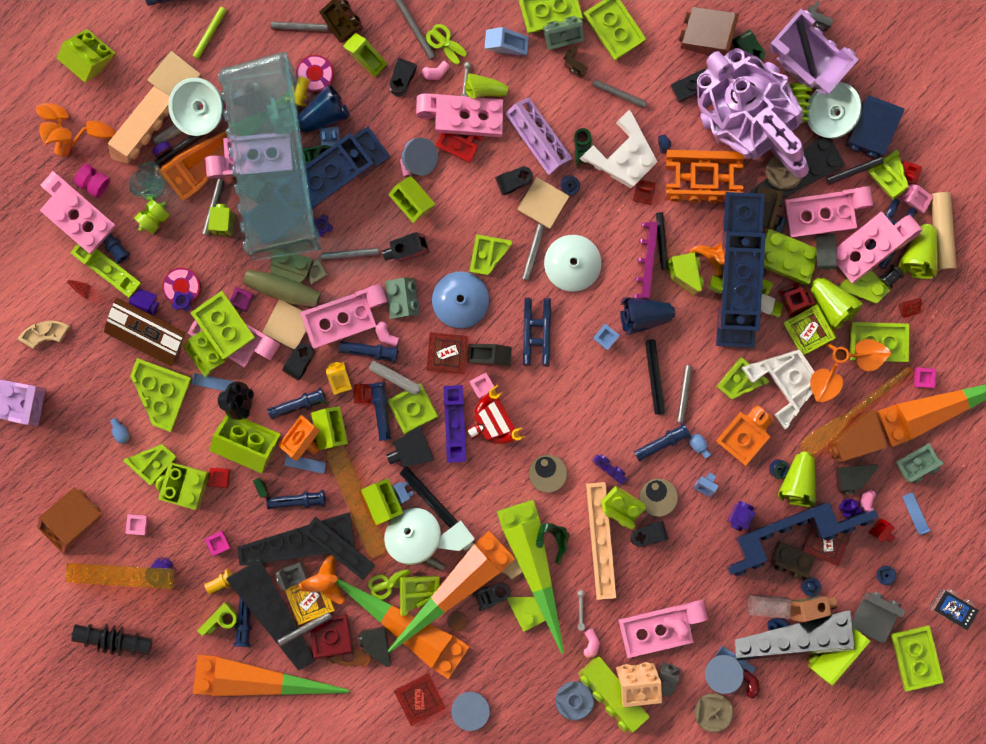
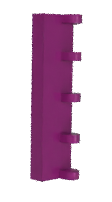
M658 222L641 223V227L648 228L647 240H639V244H646L645 259L637 258L638 263H644L643 277H635V281L642 282L641 294H633V298L648 300L650 296Z

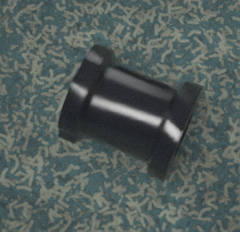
M892 264L890 270L883 276H880L879 279L889 289H892V285L900 278L902 279L904 274L897 266Z

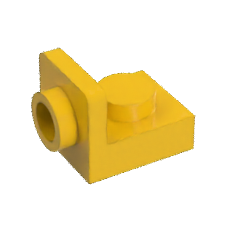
M335 362L326 368L327 377L334 395L352 389L344 362Z

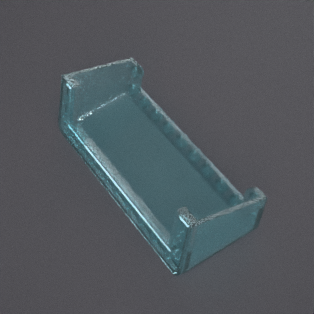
M288 52L276 53L222 68L221 73H218V79L224 90L221 91V99L226 104V110H223L225 121H228L229 128H226L228 140H231L232 147H229L230 157L234 158L235 164L232 165L233 177L237 178V184H234L236 196L239 195L240 198L237 208L243 218V221L240 222L241 232L245 233L246 240H243L244 251L255 261L322 250L319 230L314 223L293 85H296L294 67Z

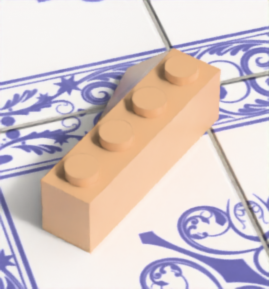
M153 86L108 142L111 159L129 163L131 159L134 160L138 156L142 145H146L150 141L154 130H159L163 123L162 120L166 116H170L168 95Z

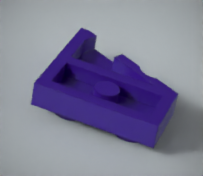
M597 454L591 460L619 484L623 485L627 480L624 477L626 473L617 466L616 468L609 464L611 461L601 454L599 456Z

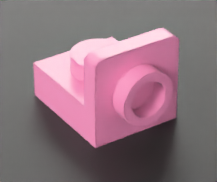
M908 184V189L898 199L901 203L909 204L919 213H925L933 196L919 185Z

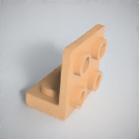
M645 662L639 665L626 664L616 667V673L621 684L623 707L662 703L661 681L654 663Z

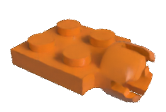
M758 405L747 415L739 412L716 440L718 444L745 466L771 437L767 434L766 429L773 422V417L766 412L759 420L765 409Z

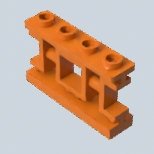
M667 150L665 169L675 170V184H666L665 199L671 202L689 200L692 203L700 201L718 203L725 201V192L744 193L743 186L734 185V171H742L744 155L736 151ZM680 164H691L690 173H680ZM718 165H729L728 174H718ZM695 170L713 171V185L695 184ZM680 181H690V190H679ZM718 182H728V191H718Z

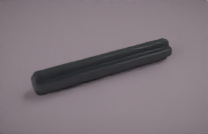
M649 339L645 341L654 413L655 415L665 413L656 340Z
M405 467L400 472V475L448 527L452 528L457 523L454 516L408 467Z

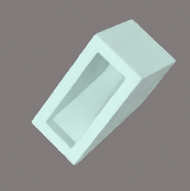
M459 521L441 535L438 548L456 551L464 549L466 551L474 545L472 541L475 538L464 523Z

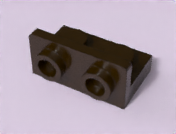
M331 0L319 13L338 41L343 43L356 31H361L363 26L361 25V19L350 9L351 5L347 0Z
M759 186L757 193L765 194L763 227L773 229V226L778 224L780 215L777 212L779 207L783 206L785 196H782L783 191Z
M779 541L770 563L775 564L774 569L784 573L786 570L793 572V577L803 580L804 577L809 579V572L816 557Z

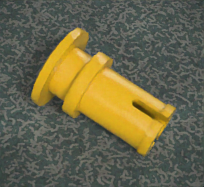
M299 76L295 92H292L293 99H288V101L297 106H307L304 103V99H307L306 92L311 79Z
M225 569V574L222 573L218 578L205 583V589L210 595L222 588H228L230 584L226 578L233 573L229 569Z

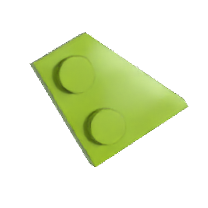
M897 149L883 159L884 164L871 168L868 171V175L892 200L908 189L907 179L904 175L903 165L901 164Z
M476 234L469 273L489 276L512 245V241Z
M872 270L854 284L847 278L838 286L854 297L865 299L874 304H877L890 291Z
M740 357L716 387L728 398L734 399L761 385L768 384L769 380L761 376L756 381L750 382L742 370V367L750 364Z
M164 444L126 458L123 462L152 486L157 478L168 468L169 462L173 463L177 456Z

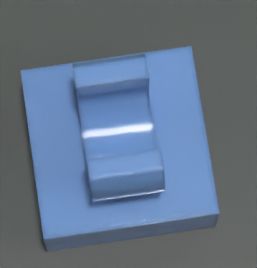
M338 126L319 129L321 145L331 147L340 141Z
M604 324L592 339L608 350L620 335L607 324Z
M710 472L705 478L701 476L693 489L710 498L718 488V485L713 483L716 476Z
M399 482L392 486L399 504L409 500L410 496L413 495V491L407 493L404 488L409 484L408 482L403 484Z

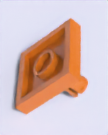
M300 415L278 446L295 461L299 460L305 450L315 455L319 448L318 444L313 440L320 430L307 418Z

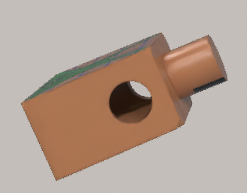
M823 595L787 601L791 620L800 622L830 616V610L838 608L835 597L828 598Z

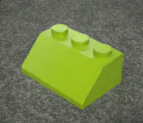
M226 414L213 435L209 451L262 474L271 459L281 434L247 419L233 420Z
M853 628L855 650L815 653L809 658L808 662L810 663L807 666L821 679L833 686L870 643V640Z

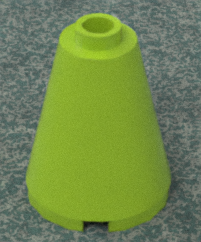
M923 224L920 226L923 231L910 242L898 267L905 275L906 272L912 273L911 277L932 279L933 275L936 277L938 273L937 230L931 224Z
M817 278L811 284V293L834 330L844 326L841 322L850 321L862 308L863 303L826 278Z
M800 452V454L795 456L778 492L777 497L779 500L784 502V499L790 501L789 504L800 507H811V503L813 506L816 505L815 458L812 457L811 453Z

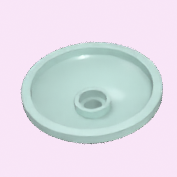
M187 78L179 82L170 94L169 114L173 123L182 132L193 136L205 135L213 131L220 123L223 115V101L218 89L211 82L202 78ZM200 103L203 104L202 110L199 107Z
M839 82L827 95L819 94L817 90L811 95V99L808 101V103H811V106L806 107L810 114H806V117L810 119L807 121L809 127L817 135L830 139L844 136L859 121L862 111L861 98L852 86ZM841 111L840 115L836 116V113Z
M579 235L563 236L554 241L548 248L544 260L545 272L549 280L559 289L568 292L582 291L590 287L598 278L601 270V256L597 247L589 239ZM572 258L577 260L576 265L570 263Z
M409 508L403 510V514L392 518L389 522L384 536L385 546L388 553L396 561L407 565L419 564L430 558L437 550L441 539V530L438 521L431 513L420 508ZM411 530L410 534L406 535V532Z

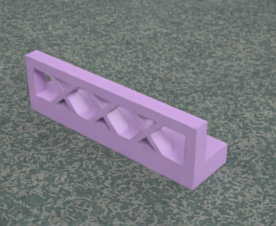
M529 97L515 103L505 113L548 175L573 159ZM526 104L530 112L526 111L523 105ZM535 121L539 122L541 128L536 125ZM546 136L551 139L552 143L548 142ZM557 152L561 153L564 158L563 160L560 159Z

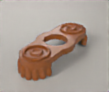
M353 648L354 658L351 662L344 661L343 655L329 657L325 660L330 664L337 663L344 666L361 665L364 667L370 663L371 656L364 650Z

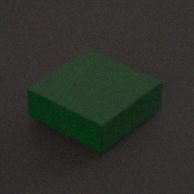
M263 478L253 480L260 498L268 496L269 491Z

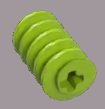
M790 83L792 93L796 96L803 111L802 123L800 124L802 125L810 120L804 117V115L810 114V111L806 110L805 107L811 106V103L806 102L807 99H811V96L806 94V92L812 91V88L800 83Z

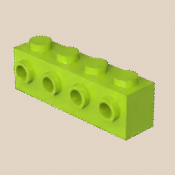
M600 657L593 658L578 672L581 676L580 681L586 687H590L593 691V697L605 705V711L611 717H615L618 721V727L623 732L633 733L649 718V715L640 705L623 707L620 681Z

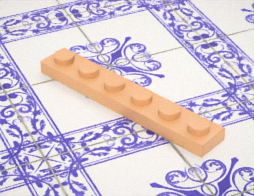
M606 483L586 484L596 599L616 598L610 526L609 518L603 513L601 503L607 495Z

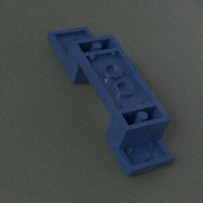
M369 126L355 136L349 133L273 189L275 194L247 213L245 217L269 247L313 215L312 209L356 177H359L361 180L390 159L391 156Z
M725 192L722 235L724 266L721 307H718L716 346L755 348L756 331H760L766 233H762L765 194Z
M830 503L819 504L736 537L735 539L743 560L728 565L726 568L730 575L734 574L737 577L747 573L745 570L747 568L757 569L765 566L764 562L768 560L759 538L766 540L774 537L773 533L779 531V533L787 532L792 529L791 525L796 523L797 526H802L812 521L818 538L828 541L838 537L837 533L841 531L846 534L856 530L855 526L859 524L867 526L874 523V518H877L878 515L876 510H868L837 522Z

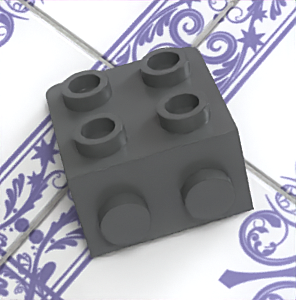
M875 591L872 594L865 592L853 616L852 627L884 643L897 617H903L906 610L901 609L902 604L894 600H890V602L883 600L884 596Z

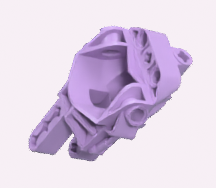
M733 49L725 56L719 51L711 54L707 59L708 69L697 79L698 106L705 130L712 128L713 135L718 144L725 143L731 146V149L741 153L747 159L752 158L755 160L770 150L793 176L797 178L806 176L809 167L804 156L803 147L800 140L792 132L802 123L803 111L796 96L792 93L788 77L780 74V69L770 62H765L764 64L758 57L741 49ZM732 95L735 101L738 102L737 104L731 99ZM754 97H756L755 100L746 105V103L750 102ZM713 103L714 110L707 111L706 108Z

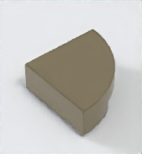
M319 259L312 264L309 280L311 285L328 276Z

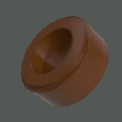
M454 611L448 616L447 624L450 629L460 631L466 626L467 619L462 612Z

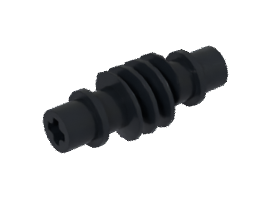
M75 624L71 641L83 643L84 647L89 645L97 646V652L102 648L104 654L109 649L111 655H114L117 651L118 656L121 657L123 651L131 652L133 656L136 653L150 655L153 638L140 636L138 632L135 635L124 634L123 626H121L119 632H116V625H113L111 631H109L108 624L103 629L94 628L93 624L88 626Z

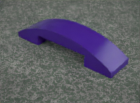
M463 385L443 386L447 463L466 462Z

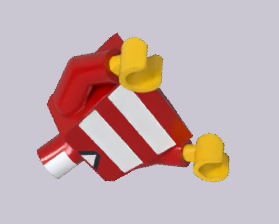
M495 385L477 404L474 410L475 416H473L477 424L467 429L472 439L483 434L486 441L489 440L495 444H507L515 440L524 439L526 436L521 437L519 435V430L523 428L515 429L498 398L503 394V391L497 394L495 388L498 385Z

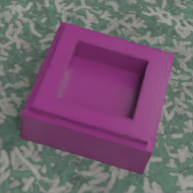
M235 287L230 302L235 308L247 312L254 294Z

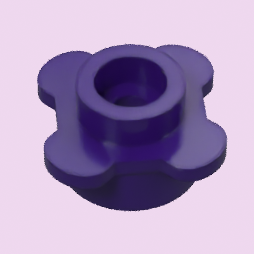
M322 215L316 220L313 219L311 221V226L315 228V234L318 237H322L324 233L332 232L333 230L327 215Z
M180 291L175 292L172 307L175 310L184 309L186 312L190 311L193 295L191 293L184 294Z
M846 499L839 505V510L843 512V517L845 518L861 513V508L857 506V501L854 499Z

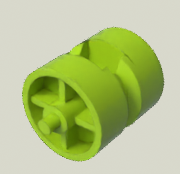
M151 199L145 205L146 210L140 211L134 217L140 224L138 229L140 232L144 229L153 235L159 228V222L164 223L169 218L170 214L165 210L164 206L166 203L164 201L162 204H158Z

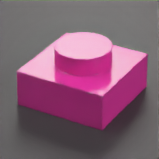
M915 368L914 387L935 388L936 369Z
M224 531L205 538L212 556L231 548Z

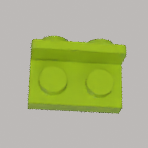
M203 331L189 338L183 346L205 378L211 375L214 369L225 361Z
M617 486L601 501L603 513L608 518L615 519L621 526L628 527L631 530L635 528L634 520L646 509L645 503Z

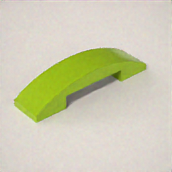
M77 244L71 251L73 256L94 270L128 298L141 285L140 281L98 249L91 255Z

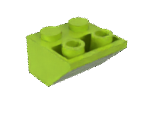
M86 29L64 41L56 59L82 81L87 82L101 72L114 57L115 52Z
M695 252L671 257L668 261L671 280L692 295L699 294L702 291V287H704L703 277L699 276L698 268H700L699 257H695Z
M169 462L158 499L193 510H199L210 472Z

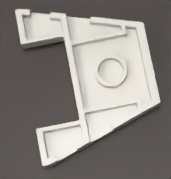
M628 110L616 124L629 138L608 159L594 145L580 159L585 163L589 162L594 165V168L599 171H605L610 174V177L632 188L657 163V160L632 112Z
M795 350L742 367L750 382L756 381L767 372L771 375L789 402L788 405L775 413L774 417L783 429L788 428L791 420L798 414L799 409L813 393L810 387V379L815 371L802 352Z

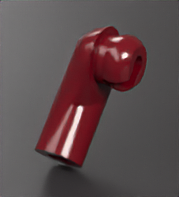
M744 669L743 680L748 683L749 688L746 694L749 698L753 699L760 693L759 680Z

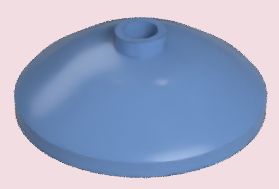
M453 272L443 277L435 286L432 295V305L435 314L444 324L452 328L464 329L476 325L483 319L489 306V294L485 284L477 276L468 272ZM459 295L464 297L463 302L457 301Z

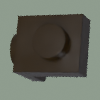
M574 46L572 51L569 49L563 58L566 60L564 67L568 68L572 75L584 78L588 67L574 59L578 50Z

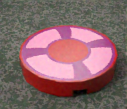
M309 55L298 64L296 77L297 81L299 76L311 79L307 92L320 93L325 86H330L333 83L334 70L329 60L325 57Z
M175 268L164 277L162 291L165 298L171 303H174L175 292L191 293L193 295L191 303H193L200 294L201 282L192 270Z

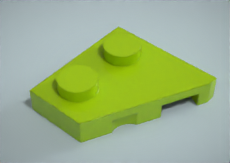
M438 575L400 577V615L405 616L414 608L423 606L439 588Z
M535 597L507 598L523 632L546 621Z

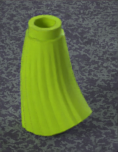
M469 73L465 82V92L471 99L484 96L506 97L508 85L488 77Z

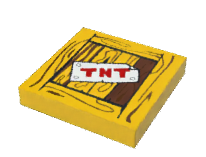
M298 584L285 590L298 625L318 618L327 612L335 611L332 601L323 592H302L299 590Z

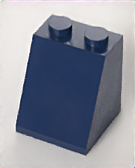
M868 95L862 101L861 116L856 126L849 132L845 146H848L849 150L860 153L861 151L866 153L867 157L872 159L883 157L905 109Z

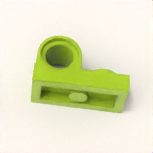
M225 602L197 632L202 636L207 633L211 635L217 629L216 623L223 628H231L238 623V613L232 605ZM226 613L233 616V622L230 624L224 620Z

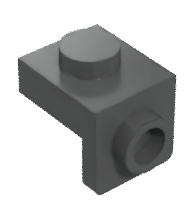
M816 1L813 6L809 5L807 11L812 14L815 20L813 27L821 31H827L833 19L816 12L820 3Z
M303 561L284 567L276 573L277 583L283 591L309 578Z
M665 662L662 663L658 676L661 681L662 694L671 697L679 681L681 669Z

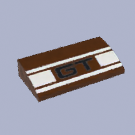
M116 298L112 305L104 329V333L171 367L179 358L186 333L119 298Z

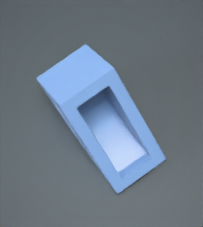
M503 27L486 30L485 49L496 53L525 56L528 51L529 36Z

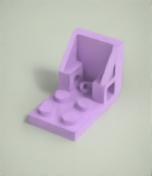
M0 380V419L38 426L46 388Z

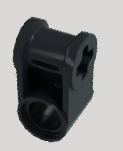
M400 57L397 60L390 80L391 93L396 97L405 95L417 68V64ZM401 83L402 87L396 89L395 85L398 86V84Z
M522 166L495 177L502 196L530 184L532 181V171L530 168ZM521 172L529 174L527 180L519 179Z
M299 344L285 363L282 371L299 381L314 357L312 346ZM308 348V356L304 355L302 357L303 353L301 352V349Z
M663 520L636 529L630 535V541L635 546H645L669 539ZM638 533L640 535H644L642 543H640V541L635 540V537L638 536Z
M501 582L473 592L472 595L476 597L479 604L478 610L482 611L505 601L510 595V587L506 583ZM498 587H504L507 590V594L504 597L497 595L496 589Z

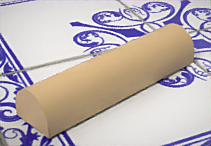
M951 192L931 194L933 196L931 209L933 226L937 230L938 270L957 269Z

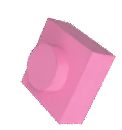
M486 372L469 381L478 398L486 395L494 387Z
M128 514L125 533L146 535L148 516Z

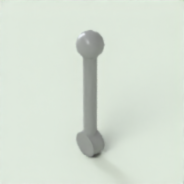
M470 62L464 64L463 93L460 96L468 97L465 92V82L471 68Z
M580 590L577 593L579 597V624L577 628L583 631L585 629L583 623V597L585 592Z

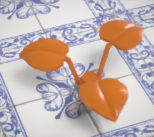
M43 103L36 106V113L39 117L48 121L57 120L58 124L43 122L39 127L44 145L56 142L54 153L58 156H69L71 146L75 147L78 139L86 131L89 136L100 139H112L116 134V131L105 122L92 120L86 122V127H83L75 139L72 140L70 130L62 126L61 120H66L69 117L68 112L63 107L52 103Z
M865 339L855 345L856 354H852L844 347L836 348L827 342L825 345L833 350L832 359L835 364L831 371L819 369L812 374L810 387L817 402L828 401L841 391L843 378L838 374H834L838 364L844 363L849 357H857L856 363L859 368L864 371H874L891 355L890 350L875 340Z

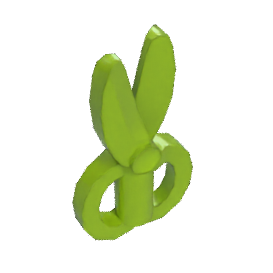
M434 25L432 30L427 32L426 35L428 44L434 49L443 47L448 59L454 64L459 65L460 61L454 52L466 57V51L458 43L450 40V31L445 25ZM437 29H442L447 37L445 38ZM430 35H432L439 42V44L433 43L430 39Z
M405 569L396 572L390 579L383 574L372 576L368 583L369 588L372 590V596L380 600L387 598L392 592V587L400 588V577H406L411 573V570ZM376 579L384 580V582L373 585V581ZM384 589H387V590H388V591H387L385 594H383V595H377V594H376V592H378V591H381V590H384Z

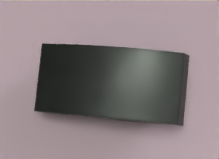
M816 235L817 270L837 269L836 235Z

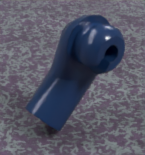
M772 618L768 621L767 627L769 630L790 626L791 624L785 618Z

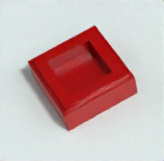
M210 467L208 487L228 488L230 469Z

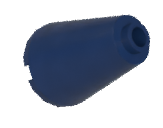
M331 85L325 86L297 116L301 132L309 133L350 117L346 104L343 105L341 96Z
M624 297L621 301V305H624V311H620L623 331H627L626 335H633L669 323L675 317V308L667 302Z

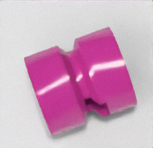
M86 163L79 169L73 182L83 190L87 188L89 194L99 198L106 191L110 178L102 172L97 173V169Z

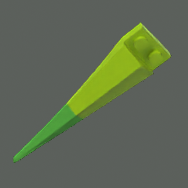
M534 500L498 510L496 512L505 537L560 652L564 654L545 545L542 548L536 547V539L541 524Z

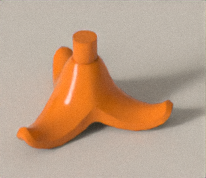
M722 242L715 247L706 245L695 246L689 251V253L695 252L705 256L714 268L716 276L723 274L724 250H722Z
M329 554L317 575L298 584L299 590L302 592H323L333 602L340 605L344 604L345 598L341 594L336 582V558Z

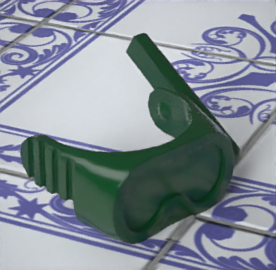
M552 523L542 524L539 527L536 547L542 548L544 545V533H551L556 538L559 546L555 563L561 564L563 554L567 552L566 546L570 534L565 527Z

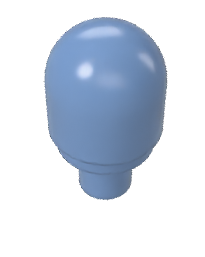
M117 417L110 420L113 426L111 431L115 441L120 444L127 443L130 439V434L124 424L121 425Z
M694 434L691 436L689 443L698 454L701 452L705 459L712 455L707 449L709 446L708 442L702 435Z

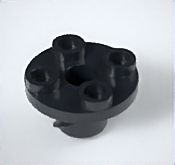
M235 381L230 383L226 390L219 394L217 402L219 407L231 419H246L250 415L254 392L244 382Z

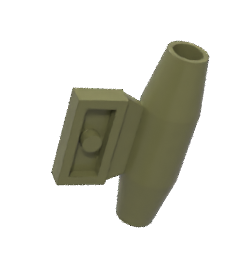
M276 247L270 263L271 273L248 269L243 280L244 285L263 295L294 305L314 308L317 307L321 293L302 284L309 274L313 259Z

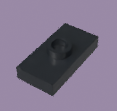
M705 68L670 85L678 103L698 94L697 79L706 71Z

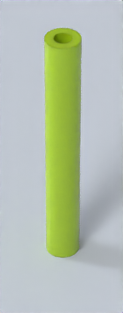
M219 8L192 55L196 59H200L227 11L225 8Z

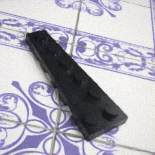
M350 512L322 520L324 524L355 548ZM308 525L237 547L240 566L250 565L259 559L262 563L330 553L303 532Z

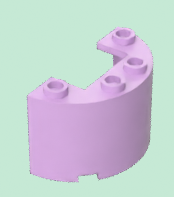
M800 9L771 42L770 49L773 54L777 53L779 56L776 59L779 64L798 82L807 85V87L818 89L817 93L827 95L859 59L850 48L843 47L841 50H838L837 45L832 40H827L820 29L812 27L815 22L812 14ZM799 20L804 22L818 72L815 76H811L796 27V22Z

